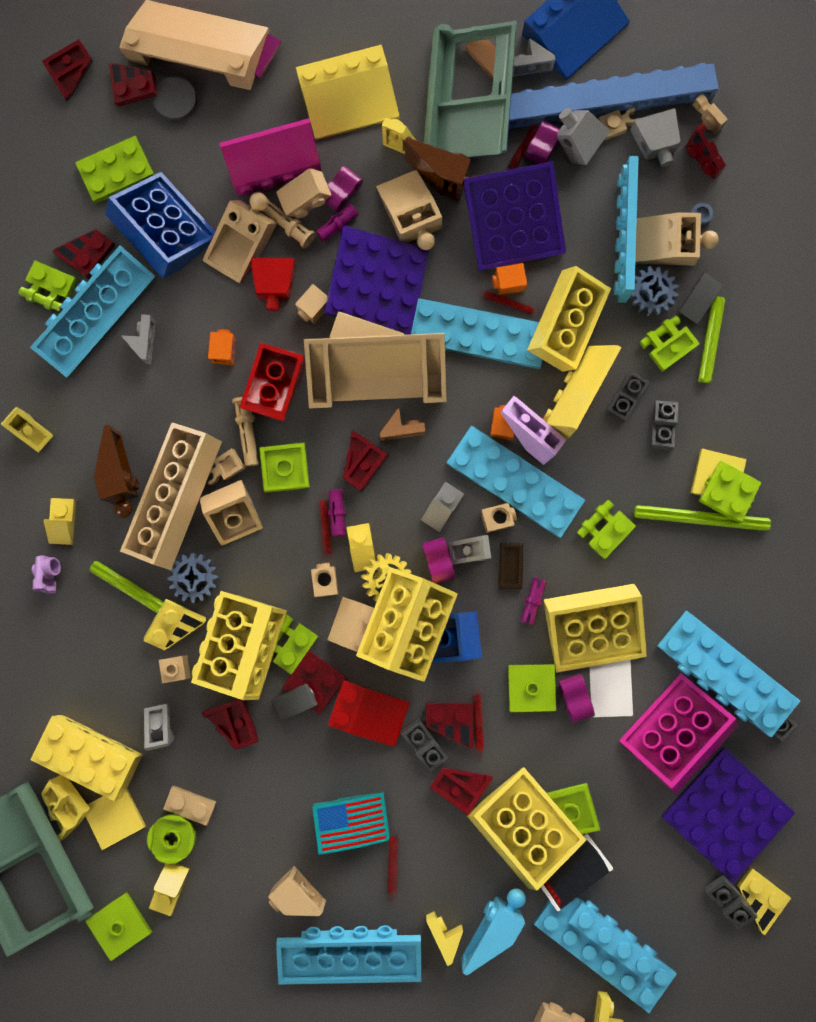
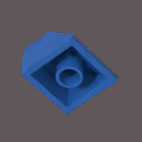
M477 611L450 614L432 663L482 658Z

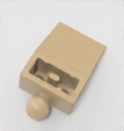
M414 170L376 186L399 240L408 243L417 239V244L421 249H431L435 244V238L431 233L442 229V216L418 171Z
M256 192L251 195V206L241 200L229 201L202 260L239 284L242 283L252 267L251 258L259 257L277 225L276 221L259 212L264 210L268 204L267 197L263 193ZM252 225L256 226V231L251 228Z
M671 213L637 218L635 264L695 266L700 258V244L706 249H712L718 244L719 237L714 231H706L700 235L701 213ZM682 230L687 231L685 236L681 234Z

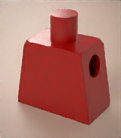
M251 258L255 291L258 299L266 300L267 311H279L280 300H289L296 271L294 258Z

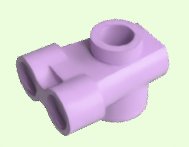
M44 555L35 557V564L32 566V573L35 576L33 579V591H42L46 594L56 593L54 576L58 575L61 571V565L57 558Z

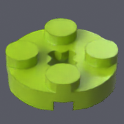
M168 814L159 818L152 825L147 836L149 850L152 851L158 861L166 864H174L186 858L193 850L196 842V832L192 821L177 814ZM171 832L175 833V836L178 838V841H175L173 845H170V841L166 839V836H169Z

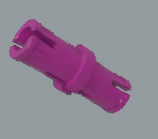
M349 204L337 215H332L325 225L316 230L320 240L325 243L338 231L341 232L344 225L346 226L350 221L359 216L355 207Z
M329 490L330 511H328V516L331 520V536H346L344 522L346 510H344L343 490Z
M533 577L529 595L525 597L526 605L520 619L521 622L526 623L530 614L528 622L530 625H535L539 606H542L543 601L541 599L547 581L542 579L539 588H537L539 578Z

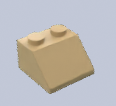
M242 480L199 499L203 515L221 546L263 528Z
M343 597L327 640L358 652L374 608Z
M295 866L273 886L268 896L270 899L269 903L275 911H281L284 915L320 916L326 903L321 894Z

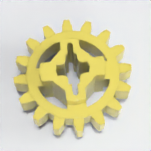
M386 553L385 558L378 554L377 561L370 559L371 566H364V569L368 572L361 575V578L367 581L362 584V587L365 589L369 588L366 594L369 597L374 595L373 600L377 602L380 592L375 588L383 587V580L390 569L388 564H393L398 568L397 570L409 574L411 570L404 569L407 563L405 561L399 563L400 557L396 555L392 559V555Z

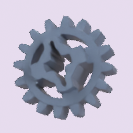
M650 266L647 268L646 273L640 270L638 276H635V290L631 294L630 299L635 300L632 306H639V313L644 309L646 310V316H649L651 312L658 316L661 311L666 313L669 310L668 307H672L675 304L673 299L678 297V293L674 291L678 288V285L672 284L675 279L674 276L667 277L668 270L661 273L660 267L653 271ZM651 278V281L641 283L642 281ZM653 285H654V287H653L654 293L656 294L654 297H653V294H652L653 291L651 290V288H652ZM658 300H665L663 303L656 305V302Z
M191 553L189 559L186 555H182V562L175 560L174 563L177 567L169 570L173 573V576L167 577V580L174 583L169 588L177 590L174 595L175 597L183 595L182 601L187 602L190 597L191 602L196 603L197 597L201 601H205V594L213 595L210 589L218 587L214 580L219 579V576L213 573L218 568L215 566L210 567L211 559L204 561L205 555L202 554L197 559L196 554ZM198 563L205 567L207 573H203L200 570ZM187 565V569L182 574H180L183 567ZM193 572L194 575H198V580H194V583L189 581V576H193ZM204 582H207L205 588L202 591H200L201 585ZM180 583H184L187 586L189 593L181 587Z

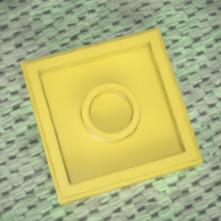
M701 449L691 494L702 495L706 487L705 481L712 475L719 461H723L744 473L746 459Z
M128 788L125 790L122 798L116 801L102 796L87 804L91 810L86 815V818L102 850L146 827Z

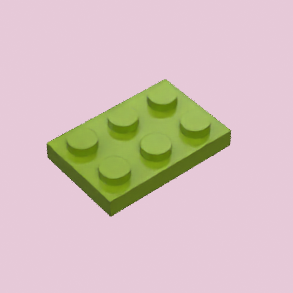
M136 135L75 162L95 204L154 175Z

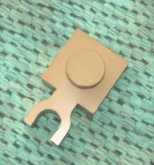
M702 93L695 99L696 102L692 106L703 115L701 119L706 128L717 134L722 130L728 119L714 103L710 105L708 99Z
M635 107L629 109L624 115H621L620 111L616 110L598 118L610 131L605 141L626 133V126L632 127L634 120L630 119L629 116L635 113Z
M231 448L215 459L216 467L211 468L210 473H213V479L208 481V484L214 485L220 480L221 476L224 480H229L246 469L235 449Z

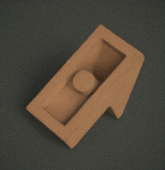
M398 408L380 432V440L388 441L423 436L426 432L424 422L419 423V420L407 421L406 425H401Z

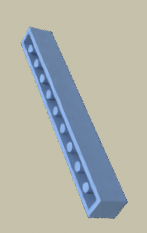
M699 63L687 68L679 66L667 71L659 69L647 74L633 73L627 77L620 78L619 76H612L607 80L600 81L592 79L586 83H568L560 87L547 86L534 91L526 89L520 93L511 94L509 130L530 127L533 124L535 126L541 125L543 120L549 123L562 122L559 115L566 108H570L572 111L587 110L597 117L619 110L620 113L627 112L634 107L635 110L696 102L695 99L702 93L708 100L713 99L719 89L714 63L707 65Z

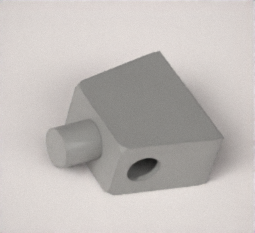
M566 108L559 115L564 124L557 133V138L572 164L587 165L610 131L589 111H572L570 108Z
M675 108L634 120L630 131L645 159L650 160L658 157L661 167L671 165L674 162L671 153H674L680 145Z

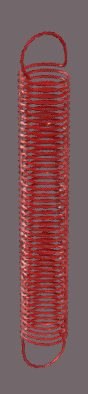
M535 124L532 125V132L529 130L524 138L525 141H522L517 149L519 150L516 151L518 153H515L512 157L513 161L509 169H515L519 164L517 161H521L524 156L522 153L524 149L527 150L528 144L531 142L529 140H533L536 135L537 129Z
M485 291L483 295L484 298L494 303L499 302L509 308L514 307L526 314H532L535 309L525 303L522 305L515 300L506 299L492 292Z
M319 500L322 502L319 503V508L328 513L327 500ZM320 511V517L329 522V516ZM320 520L321 525L329 529V532H327L325 529L321 528V532L325 535H328V537L330 538L328 540L324 536H322V540L328 543L330 547H327L324 544L322 546L325 550L332 553V547L330 543V523L327 524L323 520Z
M473 695V709H482V705L474 703L475 701L482 702V699L476 698ZM474 709V728H483V724L475 722L476 720L483 722V718L475 716V714L483 715V712ZM475 728V747L477 745L484 747L483 742L476 741L477 739L484 741L483 736L476 735V733L483 735L484 731Z
M398 832L397 836H391L392 838L389 839V842H391L389 847L391 849L388 853V871H390L388 876L390 877L388 878L389 889L387 893H394L395 895L397 891V868L392 870L390 868L397 867V857L391 858V856H397L398 838L396 837H398Z

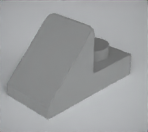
M532 39L528 41V55L520 54L514 57L513 77L553 71L556 60L555 55Z
M141 314V322L138 321L137 334L139 337L122 335V338L147 365H151L156 321L151 315Z
M445 482L430 503L421 521L440 533L464 496V493Z
M488 535L448 542L452 565L485 561L491 558Z
M163 704L144 708V749L148 751L170 746L175 736L170 729L169 706Z

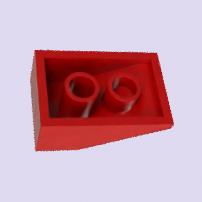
M260 342L239 408L284 421L306 365L304 355Z
M345 679L343 680L328 726L395 747L410 702Z

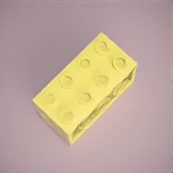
M390 567L356 656L387 670L425 682L458 593L424 578Z
M221 591L214 602L215 610L213 616L207 623L206 629L208 632L205 640L200 645V657L198 663L193 667L191 683L241 700H259L287 610Z

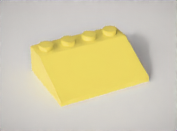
M382 44L296 67L298 81L315 141L383 123L385 117L391 120L400 118Z
M588 346L582 355L577 369L574 371L570 370L564 379V382L567 383L563 391L559 389L553 400L556 402L554 409H548L543 420L561 434L566 441L581 423L621 349L620 346Z
M635 584L544 599L546 622L556 673L647 657L642 595Z
M524 767L482 800L467 815L526 887L531 890L537 891L586 841L583 835Z

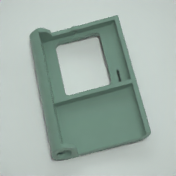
M517 21L473 26L453 30L447 24H440L433 29L423 143L454 154L462 153L469 159L501 156L507 153ZM496 39L492 93L488 96L453 100L457 46L461 43Z
M29 781L0 797V873L27 857L40 853L68 906V910L35 930L27 931L0 879V944L7 957L71 920L77 919L80 922L91 915L90 910L94 908Z

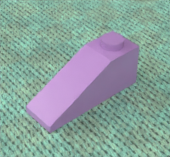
M515 396L510 399L500 412L525 450L543 465L557 454L566 441L561 434Z

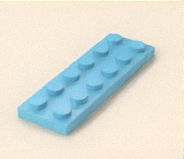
M629 156L626 164L622 165L621 174H618L617 187H621V195L617 197V209H620V216H617L616 230H619V238L616 239L615 251L619 252V260L615 261V273H618V281H615L614 295H617V303H626L635 290L639 156Z
M418 298L411 334L444 333L445 351L540 369L542 364L541 358L527 351L539 322Z
M472 425L446 462L447 465L503 502L509 503V506L514 507V509L558 538L562 537L585 502V499Z

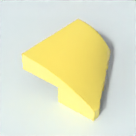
M62 775L49 780L41 793L44 803L48 807L50 820L57 821L61 833L57 835L61 842L76 829L91 809L71 781Z

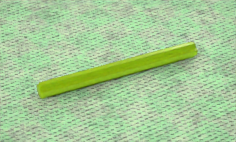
M637 505L634 508V517L642 519L761 531L770 530L771 520L769 518L745 516L741 523H737L720 513Z

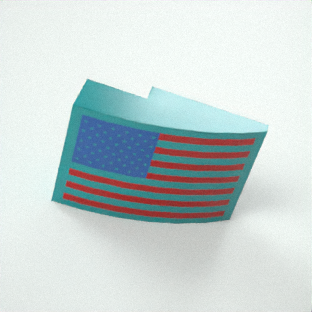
M384 792L338 798L334 801L314 803L312 806L318 855L365 847L390 839Z

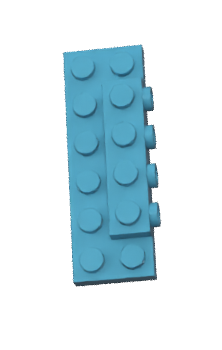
M121 245L102 266L98 263L91 270L90 274L92 277L88 282L83 280L76 287V296L73 299L68 297L61 304L60 308L63 309L58 316L53 314L46 321L45 325L48 327L30 347L65 377L71 374L155 278L154 274Z
M687 610L657 645L659 649L679 664L677 668L687 676L692 674L698 679L696 683L705 691L709 689L717 695L715 697L717 701L726 707L729 704L736 710L734 714L744 722L749 720L768 737L772 738L800 703L798 698Z
M577 897L560 911H557L551 901L548 900L533 921V924L637 1005L650 1013L677 973L656 957L657 952L647 944L641 946L637 943L638 938L627 929L624 932L617 927L619 923L611 916L606 915L603 917L598 913L599 908L591 901L587 900L585 903Z
M386 925L380 926L378 930H368L365 926H358L354 930H344L340 926H335L330 931H320L318 927H310L306 931H302L301 937L277 938L278 985L421 982V935H397V929H392Z

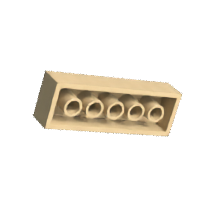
M171 423L120 552L168 570L172 569L222 441L207 433Z

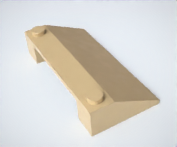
M146 0L126 26L119 48L128 62L149 66L151 57L225 74L230 86L251 90L255 78L254 74L267 34L269 33V28Z
M444 333L304 339L309 408L332 407L333 401L423 397L424 403L447 402Z

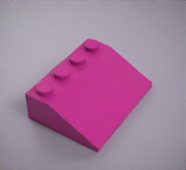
M309 118L219 143L237 196H247L260 189L269 190L274 188L275 185L282 183L288 184L309 168L322 172Z
M681 673L623 735L619 742L672 792L677 794L739 725L733 715Z

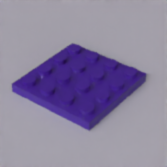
M553 161L464 179L463 184L479 271L566 253Z
M344 225L340 235L324 314L337 317L339 311L402 332L404 335H411L429 250H423L415 245Z
M722 747L661 817L734 883L795 812L726 748Z

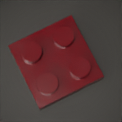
M308 650L282 689L289 692L307 683L309 688L313 690L317 705L310 709L320 715L347 676Z

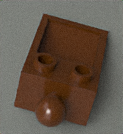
M406 137V162L414 170H417L419 175L439 195L460 201L464 191L463 181L466 178H471L469 177L471 159L462 153L454 154Z
M105 425L94 480L100 500L114 504L113 511L115 515L119 518H126L132 513V505L127 500L139 497L137 490H140L137 478L132 475L121 433L110 425Z

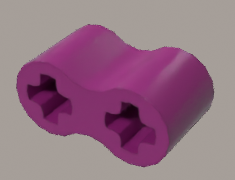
M543 120L528 146L524 158L536 164L548 162L559 142L557 133L560 128Z
M343 166L334 179L327 184L332 196L326 199L325 203L336 212L341 211L349 199L358 192L363 184V179L347 166Z
M441 537L422 543L432 582L439 584L456 579L445 538Z
M581 674L558 681L572 723L595 716L594 708Z

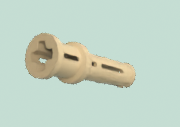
M267 199L268 204L262 212L285 229L288 237H293L297 240L303 249L307 248L313 242L316 233L305 228L299 219H292L290 216H286L284 211Z
M243 397L232 399V404H235L237 416L235 422L239 425L244 466L259 465L253 430L255 416L252 415L251 411L239 408Z

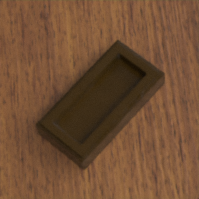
M500 543L499 589H522L523 543Z

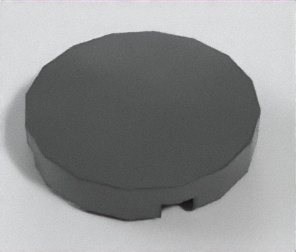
M174 76L165 78L157 84L158 96H154L152 99L153 105L161 117L169 121H182L192 115L196 109L197 95L190 82L184 78Z

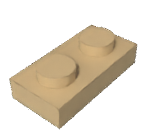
M172 786L163 809L207 826L217 802L177 786Z

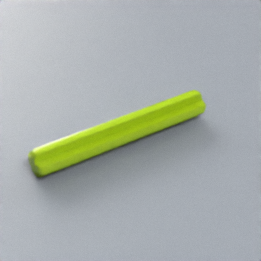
M716 296L710 308L698 381L705 384L712 381L725 306L724 297Z
M94 561L90 566V572L154 612L158 613L164 603L99 561Z

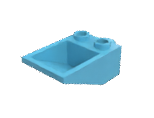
M517 888L510 890L507 895V902L496 896L493 901L490 900L487 903L483 912L485 916L461 956L462 971L465 975H469L514 944L525 925L522 913L518 909L523 907L526 902V896L522 890Z

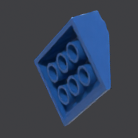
M547 0L524 20L522 35L528 41L532 39L555 55L554 68L567 80L622 31L630 21L617 0Z
M162 172L108 197L105 215L163 279L181 270L207 248L216 232Z

